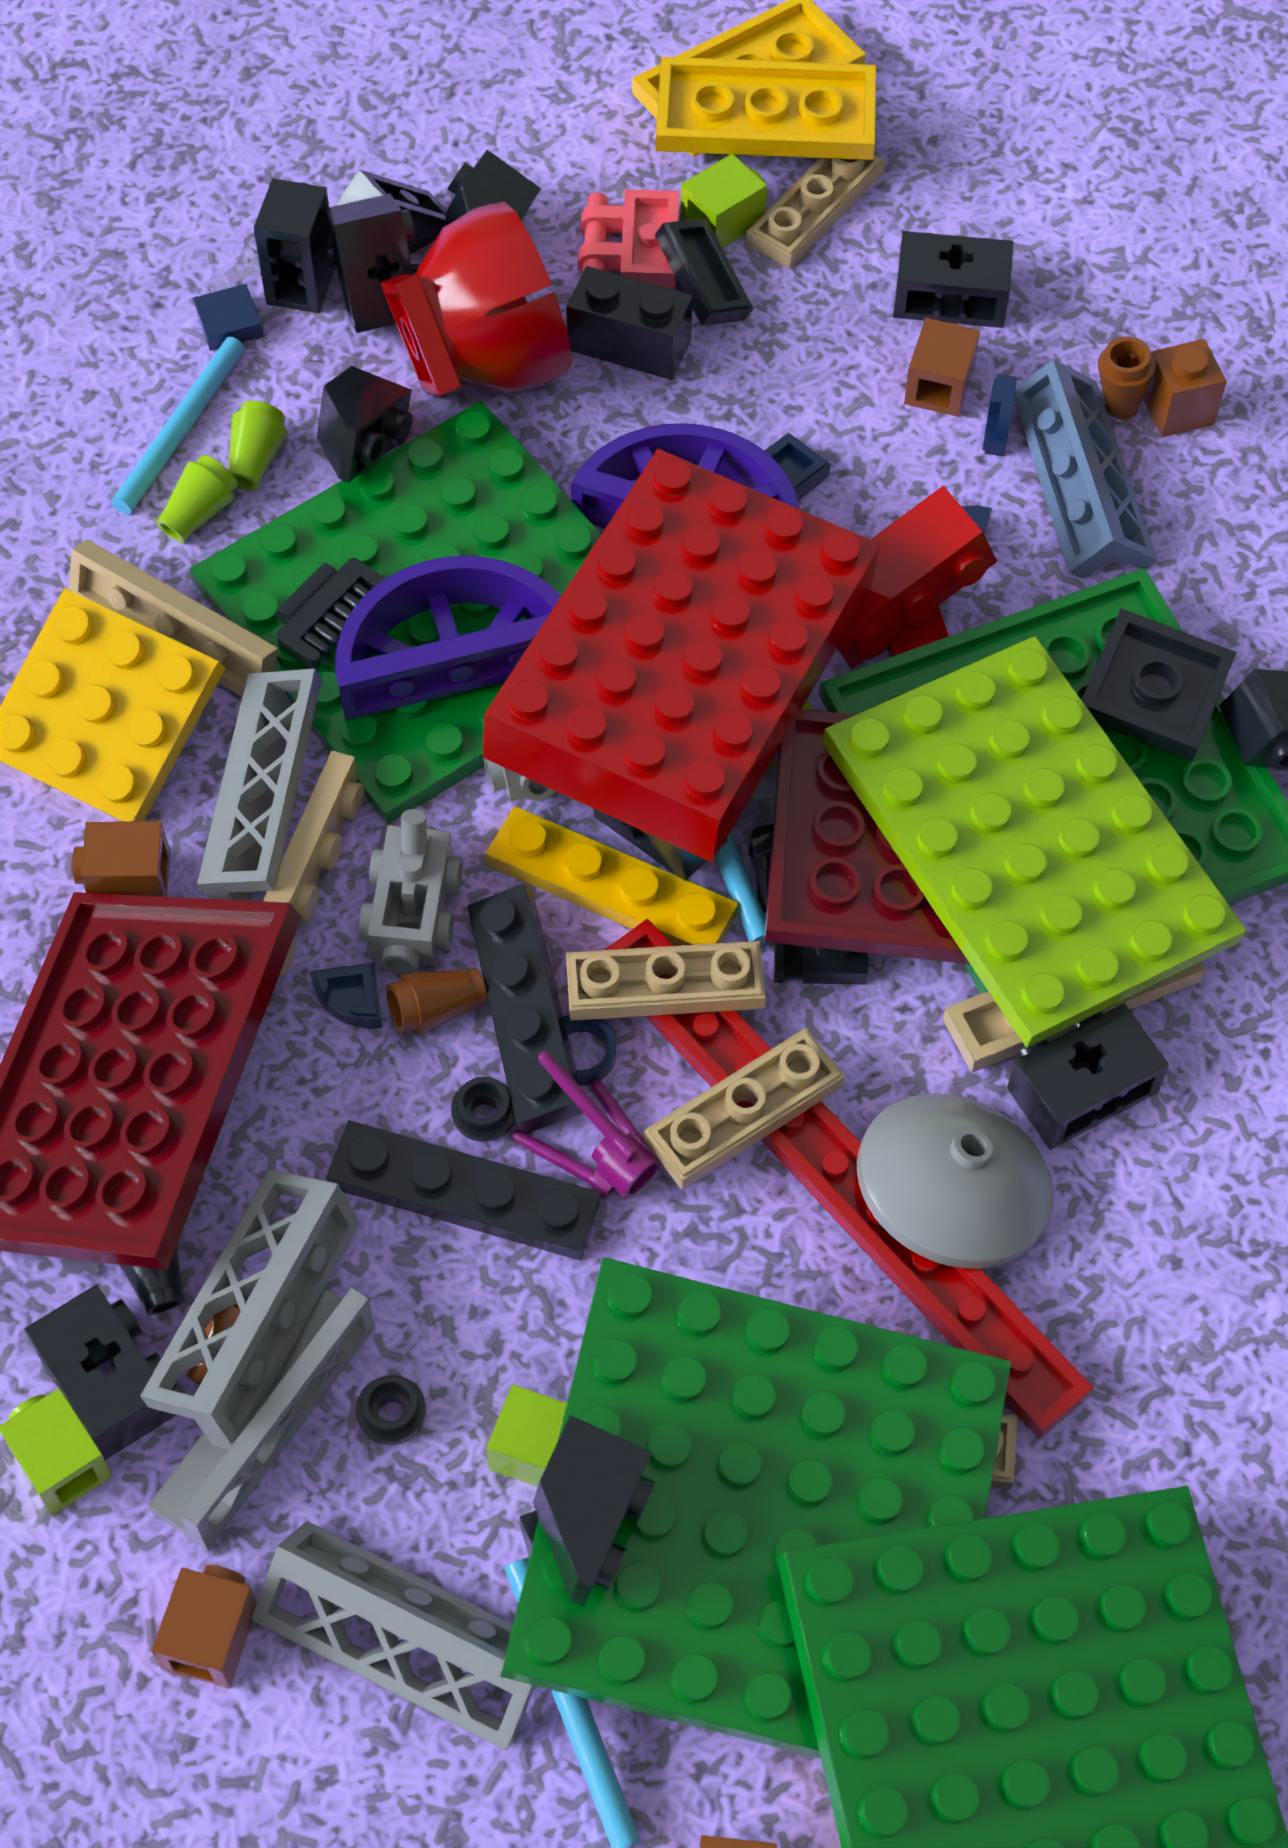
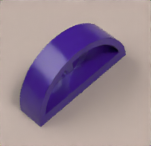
M661 424L622 435L596 451L582 465L571 482V501L593 526L605 529L634 486L635 482L633 480L639 478L656 450L660 449L799 509L798 499L792 483L781 466L768 453L737 434L699 424Z
M450 556L431 559L404 568L387 577L373 587L359 601L347 618L340 633L335 665L345 721L505 682L561 595L546 581L522 567L498 559L480 556ZM465 603L484 604L502 609L488 629L459 636L449 605ZM431 610L440 641L410 647L386 634L410 617ZM522 617H524V618L527 619V620L519 621ZM370 653L378 655L375 657L368 658Z

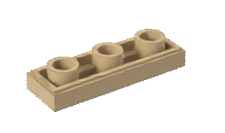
M874 155L873 160L820 158L746 232V245L784 267L791 269L884 174L885 160Z
M760 941L566 953L570 1021L765 1009L766 996ZM660 975H670V976H672V978H670V979H661V978H659L658 976H660Z
M804 1028L644 1130V1141L681 1190H684L844 1087L845 1075L811 1033ZM747 1101L754 1106L742 1108L736 1105V1103Z

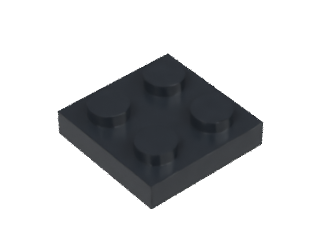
M1121 608L1082 697V702L1100 726L1193 761L1237 652Z

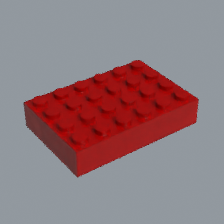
M657 449L484 713L483 758L713 863L778 751L799 710L804 706L869 594L881 544Z

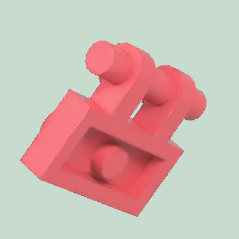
M625 189L624 206L608 205V197L603 193L590 194L587 198V207L584 208L580 216V231L585 238L584 245L578 251L577 266L579 271L583 274L586 266L607 272L609 270H619L622 276L668 289H676V276L655 237V233L662 223L679 221V191ZM611 233H622V243L606 242V238Z

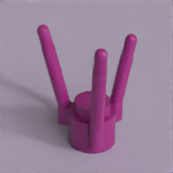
M542 1051L538 1056L540 1063L604 1136L591 1155L598 1163L597 1168L594 1170L529 1134H525L521 1130L513 1131L511 1135L512 1140L529 1149L532 1153L589 1183L596 1191L601 1192V1196L604 1199L609 1197L614 1190L624 1199L634 1196L657 1173L661 1162L600 1080L593 1081L591 1089L614 1124L565 1068L549 1052Z

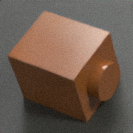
M925 317L908 369L904 404L959 417L975 368L981 330Z
M1200 339L1151 351L1156 361V368L1143 396V400L1161 437L1215 425L1227 381L1206 340Z
M162 821L86 822L84 845L75 846L73 850L72 872L75 884H83L86 893L167 897L171 852Z
M205 1565L203 1572L181 1567L151 1650L161 1670L230 1689L253 1623L251 1618L257 1604L251 1586L244 1584L246 1578L243 1575L217 1565Z

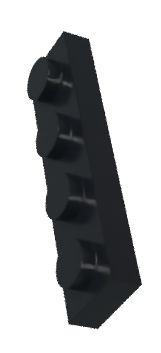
M523 883L467 905L516 1125L525 1134L582 1114L581 1109L558 1085L553 1076L538 1059L542 1051L549 1052L579 1084L534 894Z
M348 1120L326 1176V1181L337 1183L342 1192L579 1261L582 1259L601 1204V1192L351 1120Z

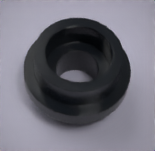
M473 1078L461 1086L453 1097L451 1103L453 1123L462 1135L471 1140L480 1142L496 1140L508 1133L515 1123L508 1086L494 1078ZM480 1105H491L497 1110L489 1118H476L472 1114L475 1108Z
M387 1375L373 1380L362 1390L356 1404V1416L361 1430L369 1439L383 1445H397L410 1440L420 1431L426 1417V1403L423 1393L414 1382L402 1376ZM395 1402L402 1405L405 1410L398 1420L388 1422L379 1417V1411L385 1404Z

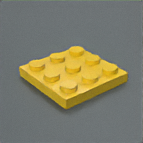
M64 588L0 706V762L119 821H145L226 667L216 659Z

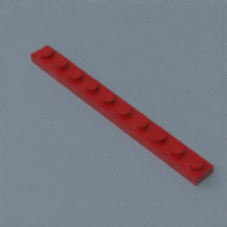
M647 918L604 950L673 946V944ZM660 975V976H658V977L661 978V979H670V978H672V976H670V975ZM735 1010L645 1016L710 1087H713L771 1050L770 1046ZM747 1101L736 1103V1105L742 1108L754 1106ZM822 1101L761 1139L765 1146L953 1347L1011 1361L1005 1403L1039 1440L1090 1397L1094 1387L981 1268L952 1267L929 1260L902 1245L880 1225L868 1208L858 1182L857 1156L861 1142Z

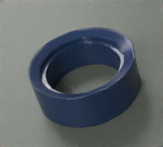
M570 1014L564 1016L568 1035L575 1032H587L598 1037L604 1044L606 1052L603 1059L597 1065L584 1070L576 1069L580 1086L591 1085L595 1080L601 1081L611 1072L616 1061V1037L612 1028L603 1019L570 1021Z

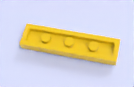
M516 806L511 810L485 853L487 866L628 928L633 929L648 918L673 946L722 943L737 916L738 902L687 880L684 881L676 875Z

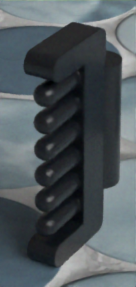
M356 558L349 559L338 571L331 565L323 563L275 611L276 617L284 625L277 632L278 646L308 668L319 669L321 667L320 654L328 655L331 647L315 636L314 633L330 644L337 645L340 636L325 626L324 623L341 633L345 622L335 616L334 613L346 621L352 610L346 607L344 603L354 609L360 601L358 597L353 595L354 593L363 598L373 587L386 578Z

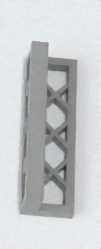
M316 669L250 673L247 676L197 885L209 899L250 901L252 892L274 891L322 678ZM299 691L294 704L285 692Z
M269 1169L141 1393L140 1397L147 1407L195 1419L213 1446L230 1449L261 1407L360 1224L337 1183ZM281 1194L303 1199L295 1214L271 1225L269 1216ZM270 1247L272 1257L266 1268L240 1281L237 1272L244 1260ZM238 1304L240 1314L233 1327L208 1338L205 1329L213 1315ZM205 1362L208 1371L194 1396L171 1390L180 1373Z
M324 1288L261 1407L230 1449L213 1446L203 1433L148 1506L151 1513L208 1551L375 1329L369 1298L351 1288L346 1296L341 1299Z
M309 1521L303 1523L277 1546L252 1615V1621L507 1751L517 1735L532 1693L538 1687L500 1677L512 1623ZM286 1580L308 1590L317 1610V1615L302 1619L277 1606ZM357 1615L371 1622L381 1647L364 1651L351 1644L341 1620ZM422 1648L436 1655L446 1679L429 1684L415 1677L404 1653ZM485 1680L513 1694L503 1720L478 1709L469 1685Z

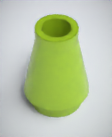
M256 400L246 401L242 403L240 410L232 415L228 470L238 482L236 488L249 491L259 489L262 477L287 436V428L284 425L286 420L284 413L269 403Z
M201 455L196 462H187L163 512L156 519L157 526L169 537L179 543H184L195 530L234 500L232 492L238 485L236 478L220 462L207 455Z

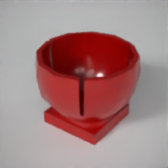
M504 201L475 208L442 228L415 275H399L380 283L422 391L440 396L460 388L459 382L466 385L509 395L544 387L568 373L573 363L568 332L555 292L527 302L525 296L551 286L552 283L537 248L517 212Z

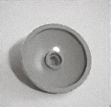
M940 1093L920 1094L901 1099L885 1108L875 1117L860 1144L857 1156V1177L862 1196L868 1208L880 1225L893 1238L911 1251L929 1260L952 1267L970 1269L990 1268L1011 1262L1022 1256L1037 1242L1050 1219L1054 1198L1053 1184L1049 1169L1041 1152L1030 1137L1012 1120L997 1110L973 1099Z

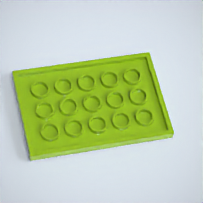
M1036 636L845 719L824 730L822 744L1026 1048L1240 943L1247 931Z

